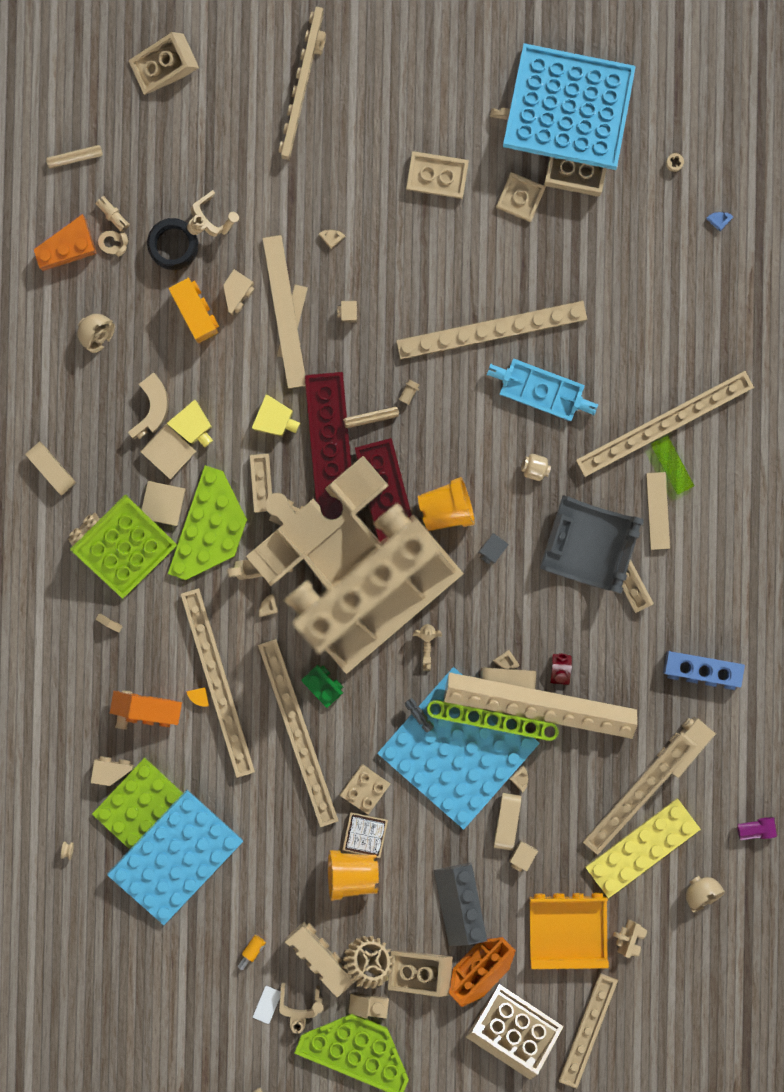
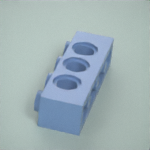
M667 651L663 674H668L667 678L679 680V677L687 678L686 682L698 684V680L706 681L705 685L717 687V683L724 684L725 689L736 690V687L742 686L745 665ZM683 662L689 664V671L686 673L680 671V665ZM705 665L708 668V674L702 677L699 674V668ZM721 669H725L727 672V677L724 680L718 677V672Z

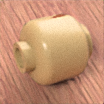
M530 454L528 457H525L521 466L524 476L536 481H541L545 476L548 477L551 466L548 465V459L536 454Z

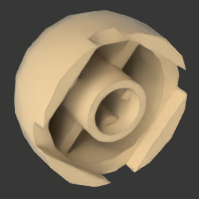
M91 314L79 322L78 340L87 350L97 353L104 348L103 342L106 339L109 342L112 338L115 324L102 314Z
M698 876L690 881L691 886L686 891V900L693 913L704 909L703 906L714 903L724 895L725 891L717 880L711 877L701 879Z

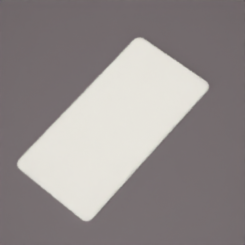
M265 986L253 1018L269 1024L280 999L281 992Z

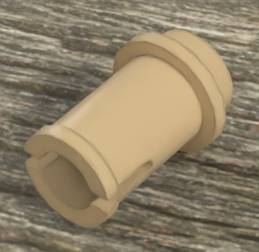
M412 380L405 383L407 385L399 398L400 401L408 405L415 392L419 391V384Z

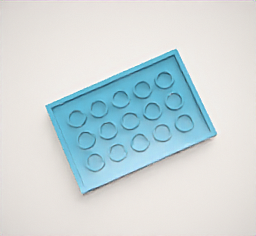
M187 789L116 863L107 875L160 923L165 925L240 846L243 839Z

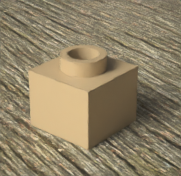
M341 301V306H338V318H341L342 323L357 322V301Z

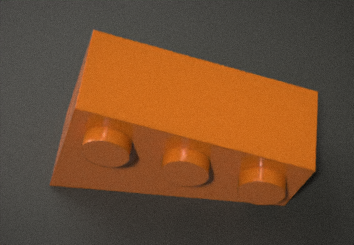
M83 214L33 249L38 266L42 271L97 254L87 220Z
M113 691L110 714L125 717L126 722L137 723V720H143L142 724L154 725V722H158L159 726L170 728L171 724L178 725L182 702Z

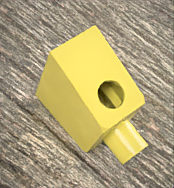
M265 395L252 429L283 437L286 430L297 433L300 423L291 419L293 414L291 409L269 395Z
M196 400L192 401L167 423L191 444L198 440L205 448L213 442V439L207 434L212 426Z

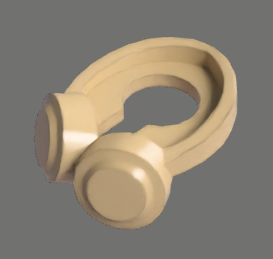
M106 231L100 235L98 244L104 252L116 254L119 257L126 251L128 237L125 232ZM106 237H113L121 245L106 247L104 240Z

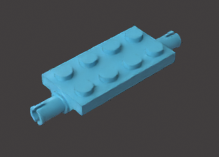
M514 358L510 368H507V370L490 364V370H488L487 375L500 379L504 383L499 394L501 396L570 422L575 411H578V409L592 415L596 413L594 409H597L598 404L582 399L583 396L581 395L585 386L583 384Z

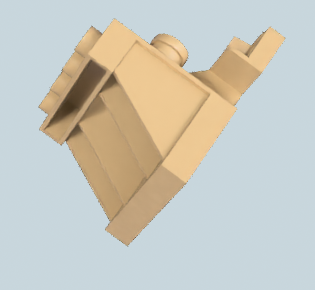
M364 456L325 488L332 497L340 500L343 505V512L336 519L326 518L322 514L319 504L314 499L295 513L289 506L288 499L284 494L273 493L269 495L265 503L266 509L271 515L277 516L283 525L246 556L270 586L302 559L307 562L326 589L317 595L312 589L313 586L310 582L305 581L284 599V602L297 613L293 622L295 627L318 653L326 650L346 674L464 574L414 514L407 518L399 504L392 506L374 522V525L387 536L381 542L358 517L356 513L388 486Z

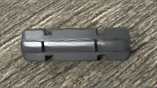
M413 698L404 703L407 709L411 710L410 713L417 722L422 725L425 732H429L434 728V725L431 721L427 720L428 718L421 708L416 706L417 703Z

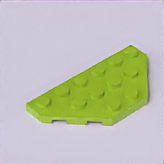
M204 466L168 572L169 575L188 580L235 557L247 518L223 471Z
M353 1014L346 1015L303 1033L294 1054L386 1092H404L409 1080L388 1028Z

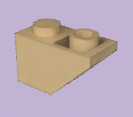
M235 269L223 285L228 312L232 316L235 312L238 314L244 306L242 303L246 297L249 298L255 290L253 288V281Z
M100 756V759L94 760L91 783L111 786L132 771L135 765L130 764L129 760L119 759V762H113L110 757Z

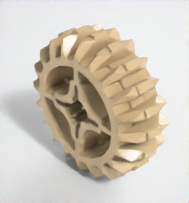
M363 936L360 939H355L354 943L348 945L349 949L344 952L347 956L343 958V961L347 962V964L343 968H348L349 970L346 976L351 975L350 982L357 981V986L363 985L365 989L369 987L374 989L377 986L383 985L384 982L388 981V975L393 973L390 968L394 967V964L390 960L394 957L388 954L391 949H385L386 943L380 944V938L374 940L373 936L368 938ZM361 948H369L374 952L368 953L367 951H363ZM368 971L371 974L373 973L375 977H369L363 973Z

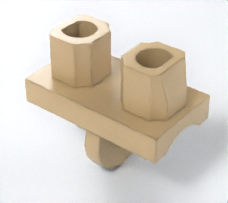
M628 919L626 927L622 926L620 933L614 932L613 936L618 938L616 945L619 948L617 952L627 958L639 956L641 946L636 945L635 942L637 938L644 939L647 930L641 927L640 924Z

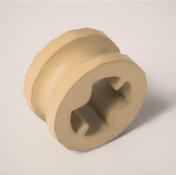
M678 153L671 154L666 161L667 168L672 172L679 171L684 165V159ZM677 158L680 166H671L672 162L670 159L674 160Z
M65 841L63 842L61 859L67 857L68 860H71L74 848L73 842L67 844Z

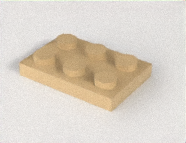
M412 151L406 190L463 199L469 160Z

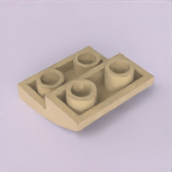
M165 424L140 452L171 479L196 451L169 425Z

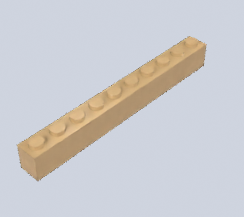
M449 673L445 685L444 702L631 739H633L637 727V709L455 673Z

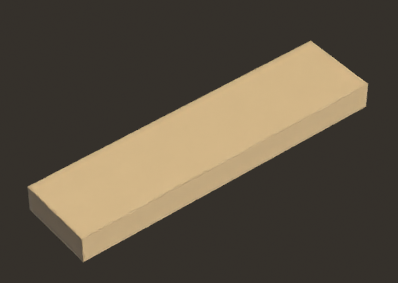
M666 472L646 473L650 550L670 549Z

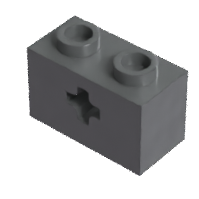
M492 533L478 553L481 554L479 558L487 564H490V562L494 564L509 544Z

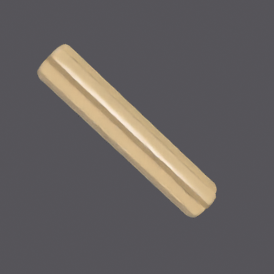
M97 145L48 157L46 162L49 168H54L103 155L101 146Z
M397 407L348 417L344 419L345 428H351L396 418L399 416V410Z

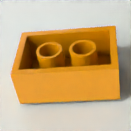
M188 277L168 288L198 344L218 334L216 328L219 325L213 314L209 316L208 311H210V308L204 297L200 299L199 294H201V291L195 280L191 282Z

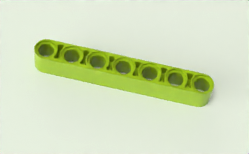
M432 700L427 705L428 714L437 719L552 741L558 736V728L549 722L447 703L440 700ZM434 703L441 706V711L438 714L430 712V707ZM453 707L460 710V714L456 718H452L449 715V710ZM471 711H476L479 714V718L475 722L468 719V714ZM490 715L497 716L498 721L495 725L487 723V718ZM508 719L516 720L517 725L514 729L506 727ZM529 722L535 724V731L532 733H527L525 730V726ZM548 726L554 728V734L550 737L544 734V730Z

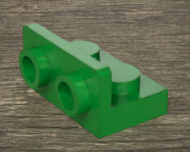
M317 665L301 681L328 708L344 693L342 691L344 687L337 679L333 681L328 676L330 672L324 665L321 667Z

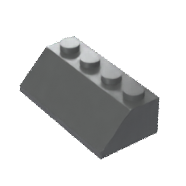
M472 863L434 870L449 946L471 945L487 941Z

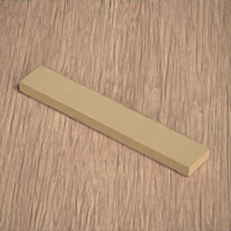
M599 972L560 1075V1083L577 1089L617 985V979Z

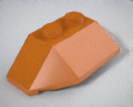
M503 937L491 938L485 942L476 943L453 968L449 994L461 1007L483 998L509 971L516 950Z

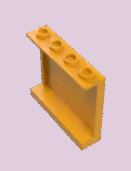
M536 893L534 897H529L531 969L609 968L607 954L608 898L603 896V893H591L592 896H584V893H572V896H565L564 893H554L553 897H545L543 893Z

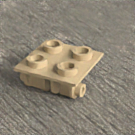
M95 512L92 515H88L83 520V524L70 533L68 540L72 546L101 519Z
M362 764L358 767L359 769L352 776V779L348 781L349 783L342 790L340 796L369 815L391 783Z

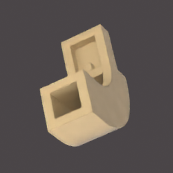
M154 372L139 384L149 397L150 410L146 418L128 432L133 439L143 438L148 433L147 429L156 433L163 425L168 413L169 400L166 388Z

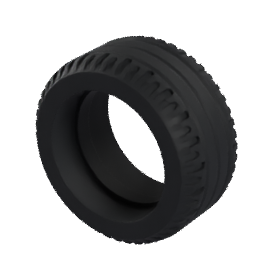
M168 218L159 221L150 230L147 238V248L157 265L167 270H180L193 262L197 255L199 244L197 235H193L187 230L188 223L177 218ZM169 229L183 231L189 240L187 252L175 260L165 259L157 250L158 238Z

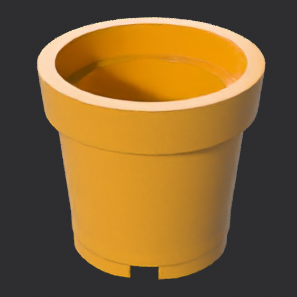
M462 477L451 480L450 484L418 496L419 508L423 513V521L427 531L463 525V527L475 525L472 504Z
M329 850L327 869L330 901L341 900L342 897L377 894L378 888H374L375 883H379L378 861H374L377 856L346 854L337 850Z

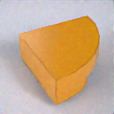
M206 687L186 691L189 699L194 704L203 707L209 706Z

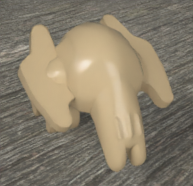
M425 624L420 630H415L413 636H418L424 640L423 671H431L430 641L436 637H442V632L439 630L435 631V628L430 624Z

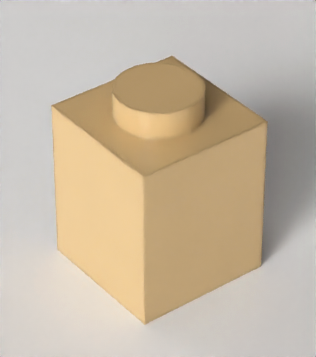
M520 840L509 859L512 863L511 867L520 872L522 869L527 871L538 850Z

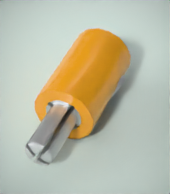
M257 935L253 936L242 952L244 958L238 965L240 970H243L249 961L254 962L264 948L266 941Z

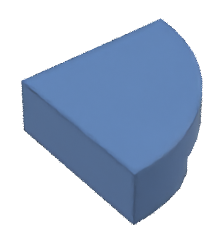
M717 212L712 213L706 219L717 230L721 231L733 216L729 213Z

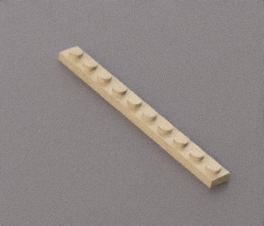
M579 301L396 340L400 360L581 322L587 320L584 302Z
M746 371L586 454L577 459L576 462L582 474L586 477L753 389L754 386Z
M200 588L182 593V601L236 778L254 773L253 762Z
M277 639L260 644L258 647L319 825L323 827L338 822L339 820Z

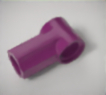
M774 817L760 818L757 821L737 824L739 840L777 837Z

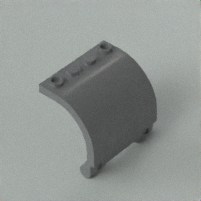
M563 495L540 569L584 584L622 594L623 581H626L627 568L636 540L640 537V527L644 524L645 520L608 511Z

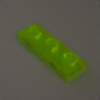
M668 435L650 444L677 495L695 486Z

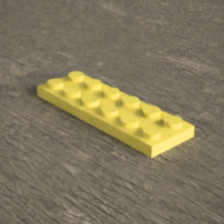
M676 798L585 866V868L609 899L701 829L679 799Z

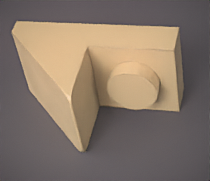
M351 993L348 1013L363 1018L368 1016L387 1018L389 998Z

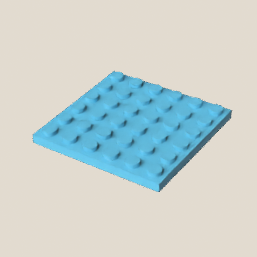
M524 43L503 147L616 170L636 66Z
M452 667L419 705L427 716V720L431 721L434 725V728L429 732H425L422 725L411 714L377 754L464 830L540 743L533 737L431 717L427 712V705L432 700L444 701L445 685L449 673L462 675ZM437 703L432 704L430 707V712L433 714H438L441 711V706ZM456 707L449 710V715L452 718H456L460 714V710ZM471 711L468 714V719L472 722L477 721L479 718V714L476 711ZM490 715L487 718L489 725H495L498 721L495 715ZM508 719L506 722L508 729H514L517 725V722L513 719Z

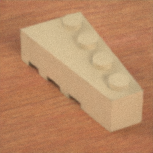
M303 922L286 937L285 942L289 947L292 944L295 946L296 954L301 959L308 961L306 963L315 974H319L320 980L338 997L354 983L350 982L352 976H346V973L349 972L348 968L344 969V966L340 963L342 959L336 952L332 954L328 949L329 944L323 938L319 939L316 936V929L310 923L306 924Z

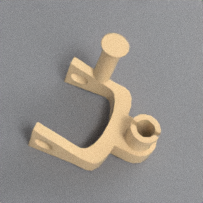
M212 190L191 207L193 218L187 224V230L193 235H198L204 230L213 237L220 233L226 235L234 223L239 220V215L235 212H230L227 221L221 227L211 224L203 215L200 206L212 199L215 194Z
M285 983L281 984L279 1011L282 1015L290 1017V1028L293 1033H301L305 1029L306 1018L315 1017L323 1011V998L319 996L320 986H316L315 1003L312 1008L296 1010L285 1006Z

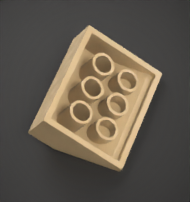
M499 984L473 1023L466 1038L531 1080L538 1075L564 1026Z

